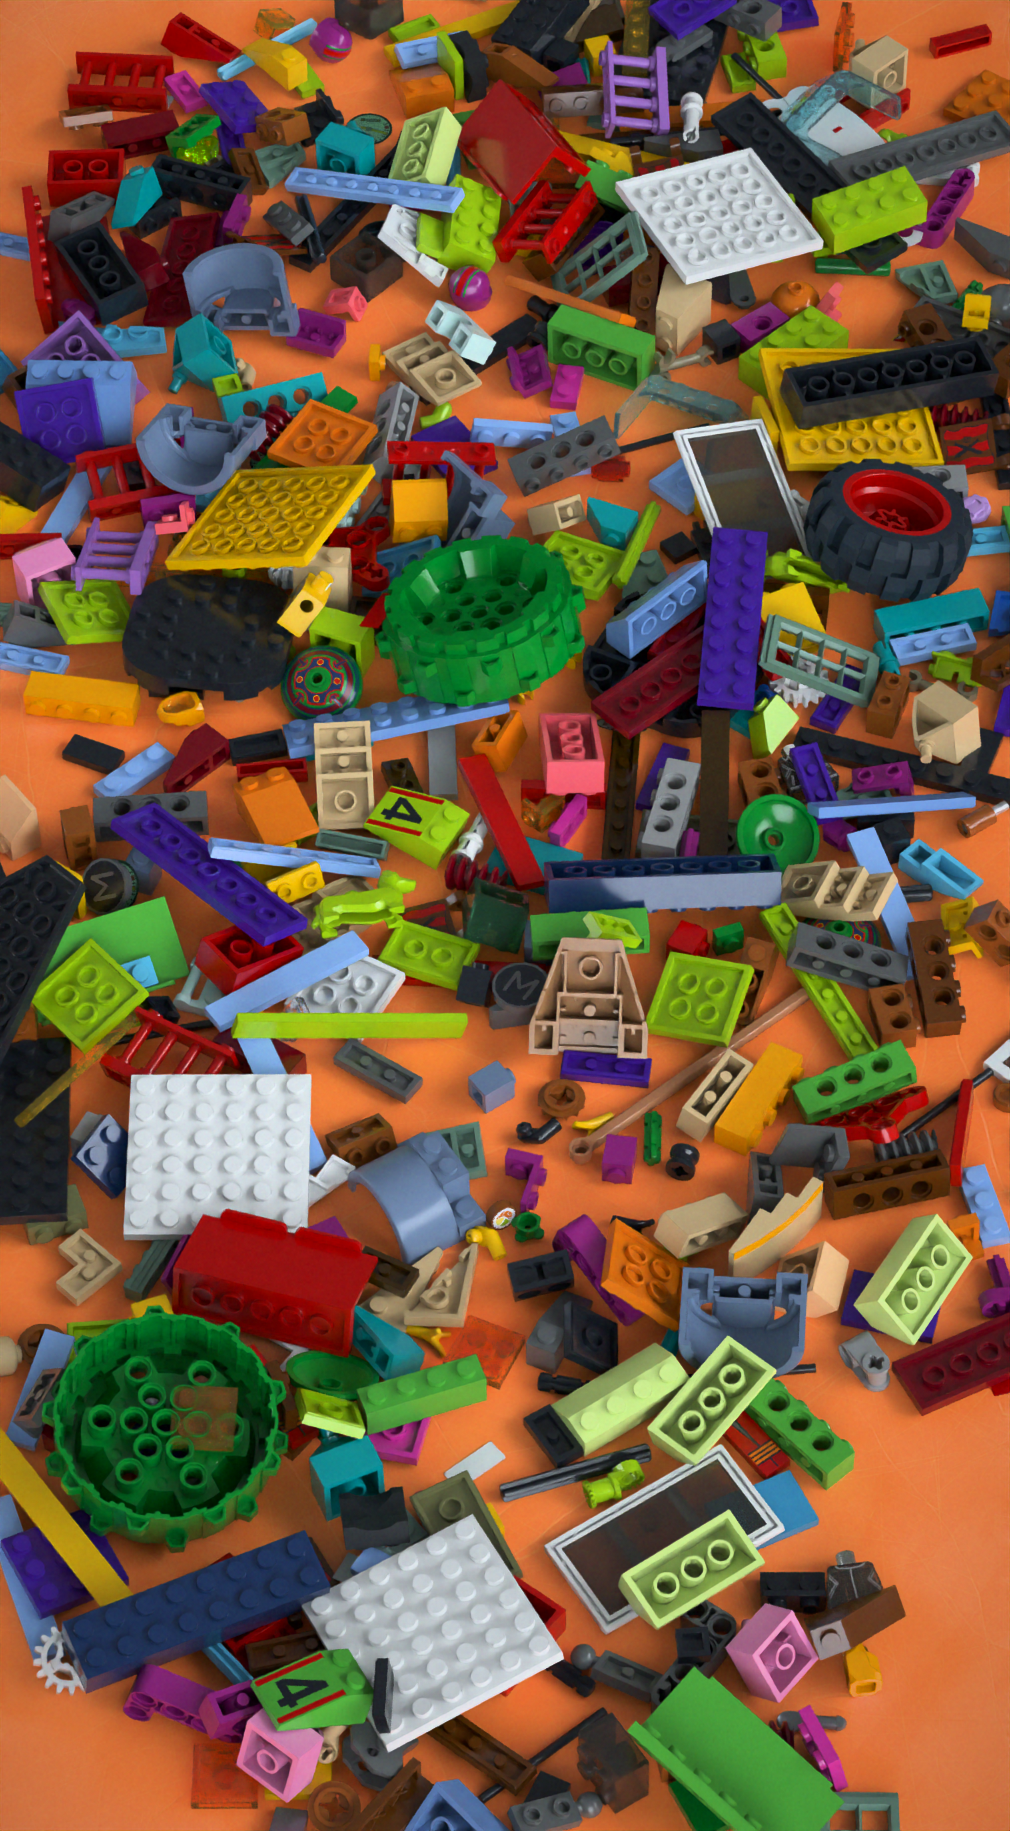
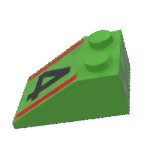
M349 1649L318 1651L252 1680L250 1685L277 1731L363 1724L373 1702L374 1689Z

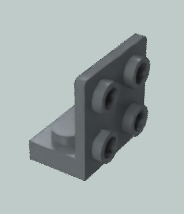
M789 1123L770 1156V1164L813 1168V1177L823 1181L824 1193V1173L844 1169L850 1159L845 1128Z

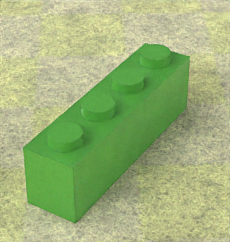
M587 160L586 164L591 168V171L586 177L580 174L574 186L577 192L585 181H590L599 203L621 213L631 214L630 209L615 191L616 182L630 179L633 176L623 170H619L617 173L609 169L610 166L603 161L596 160V162Z
M647 907L590 911L630 920L642 942L636 949L624 947L626 954L650 953ZM589 911L530 915L533 961L554 959L562 937L586 938L590 931L582 919Z
M476 1354L357 1389V1405L367 1435L487 1400V1378Z

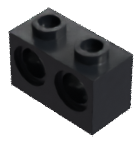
M567 1249L507 1264V1274L515 1302L574 1287V1274Z

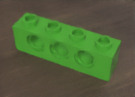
M901 1039L893 1043L888 1042L866 1055L860 1054L855 1056L845 1064L831 1066L817 1076L801 1079L796 1085L792 1086L793 1100L806 1125L874 1101L916 1083V1066ZM878 1068H884V1069H886V1070L883 1071V1072H876V1071H875V1070L878 1069ZM850 1080H858V1081H859L858 1083H855V1084H850V1083H848V1081H850ZM822 1092H832V1094L827 1096L821 1095Z
M771 1378L744 1409L778 1447L826 1491L854 1469L855 1451L852 1445L847 1440L840 1439L832 1432L831 1427L823 1419L819 1420L814 1416L802 1400L795 1399L781 1381H775Z

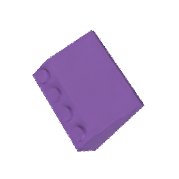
M78 310L20 362L25 366L28 364V360H123L92 323ZM138 377L135 405L150 393Z

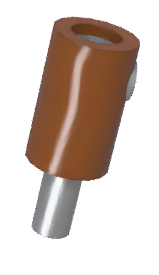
M1002 801L992 808L989 805H984L957 821V827L965 838H970L995 824L997 816L1008 810L1009 805L1006 801Z

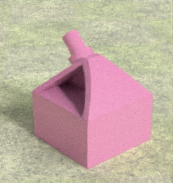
M62 538L46 540L20 550L12 556L19 598L22 602L47 609L38 592L40 582L71 580L72 564H76V558Z
M766 1603L751 1619H744L741 1622V1630L725 1647L751 1695L776 1703H780L819 1659L794 1612Z
M262 1708L247 1721L236 1765L288 1803L312 1782L324 1735L320 1728L277 1731L266 1711Z

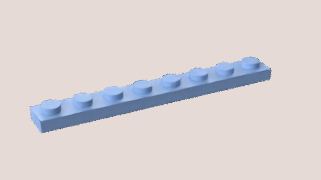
M295 167L284 183L288 192L387 205L396 204L402 207L454 213L465 197L463 189L459 187Z

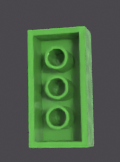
M563 304L560 305L547 323L548 362L556 365L584 367L585 375L641 394L650 382L649 376L654 370L656 336Z

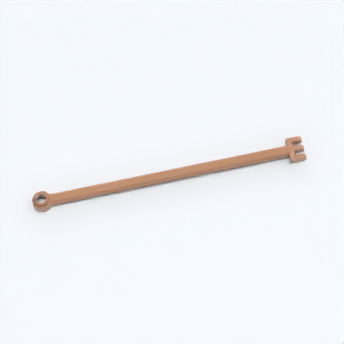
M800 988L731 1036L728 1048L715 1047L589 1136L574 1138L569 1143L570 1159L572 1158V1161L578 1165L586 1164L592 1158V1152L606 1142L607 1134H618L714 1067L728 1049L734 1052L810 1000L804 988Z

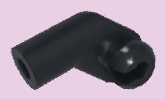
M551 1118L540 1128H532L530 1123L522 1122L517 1125L516 1132L518 1139L523 1143L543 1144L558 1133L562 1127L558 1120Z

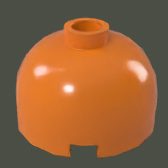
M795 280L787 281L777 287L772 294L770 302L790 317L791 320L810 305L816 308L820 298L817 291L810 284Z

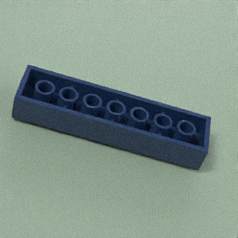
M774 853L544 862V896L549 914L569 913L572 911H598L602 909H627L631 907H647V913H655L658 909L684 912L687 908L713 911L716 907L741 910L745 906L770 909L774 905H781L782 872Z
M303 1530L63 1621L61 1637L87 1694L137 1675L141 1666L145 1664L160 1666L303 1611L301 1605L314 1600L316 1597L330 1593L331 1586L306 1531Z

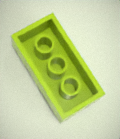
M903 166L812 199L811 220L833 255L891 235L894 232L926 222L928 201L907 168Z
M456 174L449 186L462 188L465 197L454 213L441 212L440 221L444 222L443 253L439 259H436V262L455 271L463 266L471 265L479 267L487 274L496 260V250L492 241L498 235L502 198L491 187Z
M810 305L739 356L738 379L769 400L758 357L760 348H848L849 330Z

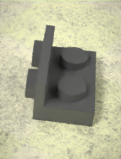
M63 1368L45 1369L41 1372L12 1421L32 1438H39L44 1430L43 1427L46 1423L42 1422L43 1403L54 1400L51 1392L56 1382L61 1380L65 1372Z

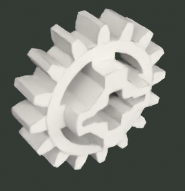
M800 658L798 669L814 675L816 665ZM822 667L820 678L829 681L828 671L823 670ZM785 677L772 682L770 679L768 680L769 689L774 693H779L786 704L792 702L793 708H797L798 703H802L806 708L809 701L817 704L818 697L824 698L826 694Z
M51 1627L52 1636L50 1638L46 1635L40 1637L44 1647L35 1646L34 1652L41 1655V1658L33 1660V1666H41L42 1668L36 1674L37 1678L46 1676L45 1688H49L54 1684L57 1686L56 1694L59 1695L63 1688H68L70 1696H73L75 1687L78 1686L85 1692L75 1667L70 1666L68 1662L61 1663L64 1656L63 1649L68 1653L61 1637L62 1631L59 1632L56 1627ZM54 1644L57 1652L56 1657L47 1663L48 1650ZM63 1673L69 1675L71 1680H62L55 1675Z

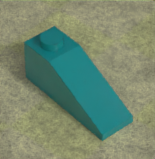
M142 165L132 167L129 169V173L122 179L111 222L112 229L135 226L163 194L153 166L143 168Z
M355 1306L352 1344L379 1375L386 1381L420 1371L425 1352L406 1333L359 1306Z

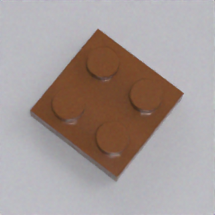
M108 104L58 111L60 122L64 128L69 127V130H80L84 128L83 125L92 123L93 127H100V125L114 120L112 109Z

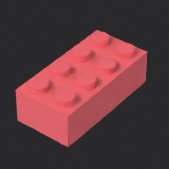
M539 714V749L546 792L557 796H563L568 793L594 795L604 792V756L596 714Z

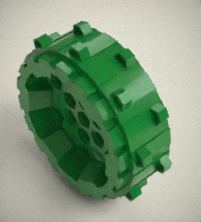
M501 535L481 536L479 540L465 538L453 541L451 546L443 549L439 546L423 554L424 558L420 561L413 560L402 569V576L395 577L388 587V591L381 593V595L383 593L389 594L385 596L384 601L387 617L381 623L383 631L375 636L380 657L391 660L399 691L405 695L413 693L433 702L451 703L458 705V707H469L477 703L508 699L511 696L527 691L531 692L541 687V683L556 675L575 653L582 652L585 647L584 637L581 635L582 628L579 613L586 609L583 586L572 584L569 571L564 565L561 553L556 550L549 552L547 548L538 543L530 545L528 539L511 536L510 539H502Z
M161 1305L148 1306L143 1317L118 1322L108 1327L106 1331L97 1337L94 1336L92 1338L82 1335L74 1342L76 1357L67 1366L61 1380L56 1382L51 1392L54 1400L43 1403L42 1422L53 1427L55 1451L45 1458V1466L48 1476L60 1477L61 1487L66 1494L72 1498L81 1511L84 1510L91 1517L90 1531L100 1537L109 1532H114L126 1537L128 1540L139 1543L164 1544L170 1553H181L185 1551L189 1541L212 1536L224 1530L234 1520L240 1519L250 1522L258 1514V1506L255 1499L264 1490L269 1477L277 1475L282 1461L279 1455L287 1453L288 1435L278 1430V1411L276 1408L286 1398V1390L283 1381L273 1380L268 1377V1371L263 1366L260 1358L250 1347H247L239 1340L240 1327L230 1321L217 1326L205 1321L204 1318L192 1315L167 1314ZM138 1372H142L146 1376L137 1379L132 1377L131 1375ZM198 1376H204L209 1380L205 1383H199L194 1379ZM148 1398H155L159 1400V1403L148 1405L144 1401ZM180 1400H187L191 1405L180 1407L176 1403ZM99 1420H105L109 1422V1425L97 1427L94 1423ZM131 1422L139 1423L141 1427L132 1430L126 1427V1425ZM164 1424H168L172 1426L173 1429L168 1432H164L158 1429V1427ZM199 1426L205 1429V1431L201 1434H195L190 1429ZM230 1428L234 1429L237 1433L233 1436H227L222 1431ZM144 1449H151L155 1454L144 1456L140 1452ZM176 1451H183L187 1456L180 1459L175 1458L172 1454ZM127 1473L137 1476L133 1481H126L121 1477ZM189 1478H198L201 1481V1483H199L198 1485H190L186 1482V1480Z

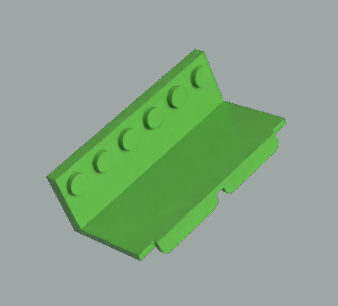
M165 896L68 926L41 983L90 938L119 965L150 956L159 984L145 988L148 993L175 985L176 979L188 976L190 971ZM38 1011V1024L41 1023L42 1027L52 1024Z
M695 1667L689 1671L642 1725L635 1721L627 1730L634 1742L732 1831H820L845 1803L830 1789L833 1784L719 1681L713 1676L708 1679Z

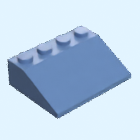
M28 360L26 389L93 377L106 447L132 444L137 372L132 361Z

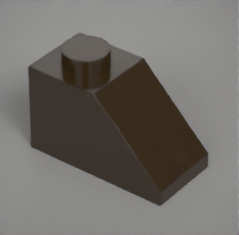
M615 3L610 5L602 4L590 12L576 37L579 53L584 52L585 39L608 35L613 43L623 40L624 26Z

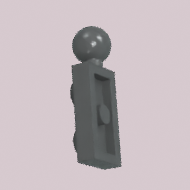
M588 1644L575 1646L570 1655L573 1666L579 1670L592 1668L590 1678L648 1704L651 1702L653 1687L663 1676L659 1672L609 1650H605L601 1657L596 1656L595 1650Z
M570 1791L511 1806L507 1814L515 1831H564L579 1827L583 1821L582 1817L590 1819L598 1816L602 1811L603 1803L600 1796L595 1792H584L578 1797L577 1801H574Z

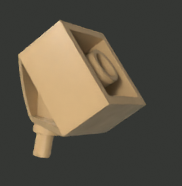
M887 35L866 45L865 40L857 39L855 41V48L849 54L848 86L850 97L870 109L906 88L908 48Z
M939 680L914 697L912 708L913 738L915 747L921 753L920 760L922 763H930L932 755L958 764L965 756L981 746L977 705Z

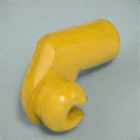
M475 1226L474 1229H469L466 1232L467 1242L470 1245L478 1243L479 1246L488 1247L494 1261L501 1260L508 1255L495 1229Z

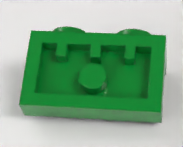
M196 114L167 135L165 139L171 156L178 159L211 135L213 130L221 125L219 116Z

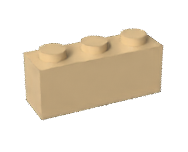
M728 1049L682 1107L676 1127L701 1143L737 1093L754 1064L733 1050Z
M723 1192L712 1197L708 1196L694 1203H687L673 1210L665 1211L658 1219V1226L653 1236L679 1259L739 1238L749 1214Z

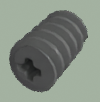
M934 1129L931 1132V1136L926 1130H921L918 1138L914 1131H910L907 1140L903 1133H899V1138L895 1141L885 1144L873 1143L875 1162L938 1150Z

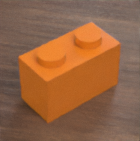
M510 710L505 714L489 717L472 743L475 755L485 753L495 772H506L528 737L519 711Z

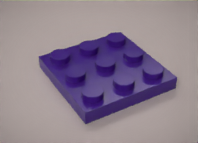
M93 377L14 391L22 435L37 443L52 455L59 457L63 462L73 463L75 462V455H80L85 451L106 449Z
M84 1510L69 1513L128 1587L129 1577L105 1535L100 1537L90 1531L91 1517ZM37 1526L1 1540V1548L40 1620L94 1600Z

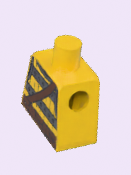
M320 571L317 576L313 573H308L286 599L277 623L300 638L326 604L332 589L330 585L334 582L333 577L325 571Z

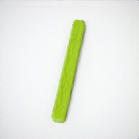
M651 501L650 504L645 506L614 573L612 583L617 585L619 589L628 584L661 512V506L657 505L656 501Z

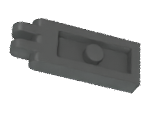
M702 25L680 40L669 35L658 42L656 46L666 47L667 62L670 60L676 62L712 39L713 30Z

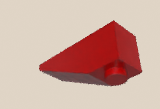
M182 12L169 21L160 43L171 53L180 57L230 63L242 51Z

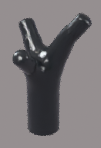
M613 1215L610 1222L611 1224L617 1218L641 1234L643 1228L655 1224L654 1219L635 1220Z

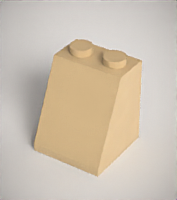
M669 263L665 266L656 306V348L664 352L670 348L677 357L702 331V327L707 326L711 322V282L703 280L685 285Z
M321 547L307 566L302 568L293 567V591L308 573H313L317 576L320 571H325L333 577L334 582L330 585L332 589L324 606L349 613L353 596L350 548Z

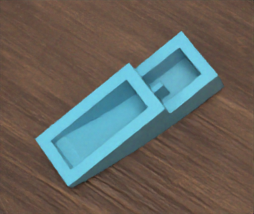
M920 839L916 840L899 854L898 869L921 884H930L932 890L938 893L964 900L984 883L983 879L944 849L940 848L938 851H935Z

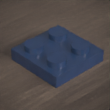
M110 1114L103 1115L70 1158L111 1200L118 1198L126 1187L128 1132Z

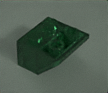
M474 878L462 902L463 938L476 944L481 943L494 947L502 952L518 954L529 915V895Z

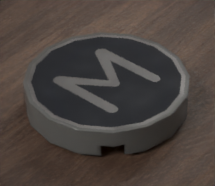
M99 858L91 862L83 873V884L86 886V906L97 915H106L124 909L126 901L130 900L132 895L130 872L126 866H122L119 863L120 861L116 859Z
M526 962L513 963L503 967L496 973L492 981L493 996L496 1004L506 1012L513 1014H524V1011L530 1010L533 1013L548 975L537 965Z

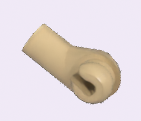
M236 358L237 370L243 390H251L256 377V371L249 363L244 362L242 358Z
M349 1725L324 1727L321 1730L324 1740L318 1758L319 1762L329 1764L336 1760L339 1754V1736Z

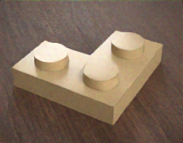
M80 1228L58 1246L59 1254L69 1261L74 1268L56 1281V1288L78 1307L123 1270L122 1263Z

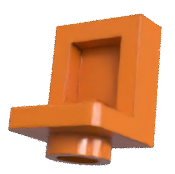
M976 1212L968 1215H957L951 1220H947L946 1225L972 1255L971 1261L983 1258L985 1251L979 1240L980 1221Z

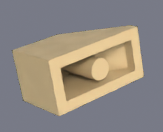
M580 494L527 509L528 524L532 529L533 535L560 530L586 520Z

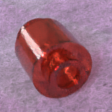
M616 455L591 467L592 479H598L599 482L624 483L625 477H630L631 463L626 461L625 456Z

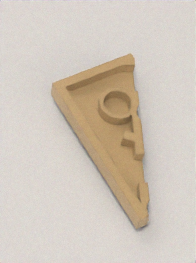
M472 1243L468 1248H465L458 1255L459 1262L452 1269L446 1268L433 1282L432 1287L423 1292L420 1296V1303L412 1311L406 1310L403 1316L404 1325L464 1327L479 1254L478 1243Z
M436 1247L412 1265L419 1269L420 1276L405 1299L380 1289L360 1304L359 1307L405 1333L408 1325H404V1313L406 1310L412 1311L420 1303V1296L425 1290H428V1284L440 1266L443 1250Z

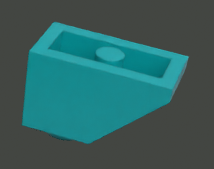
M592 497L587 499V520L600 544L625 551L638 524V512Z

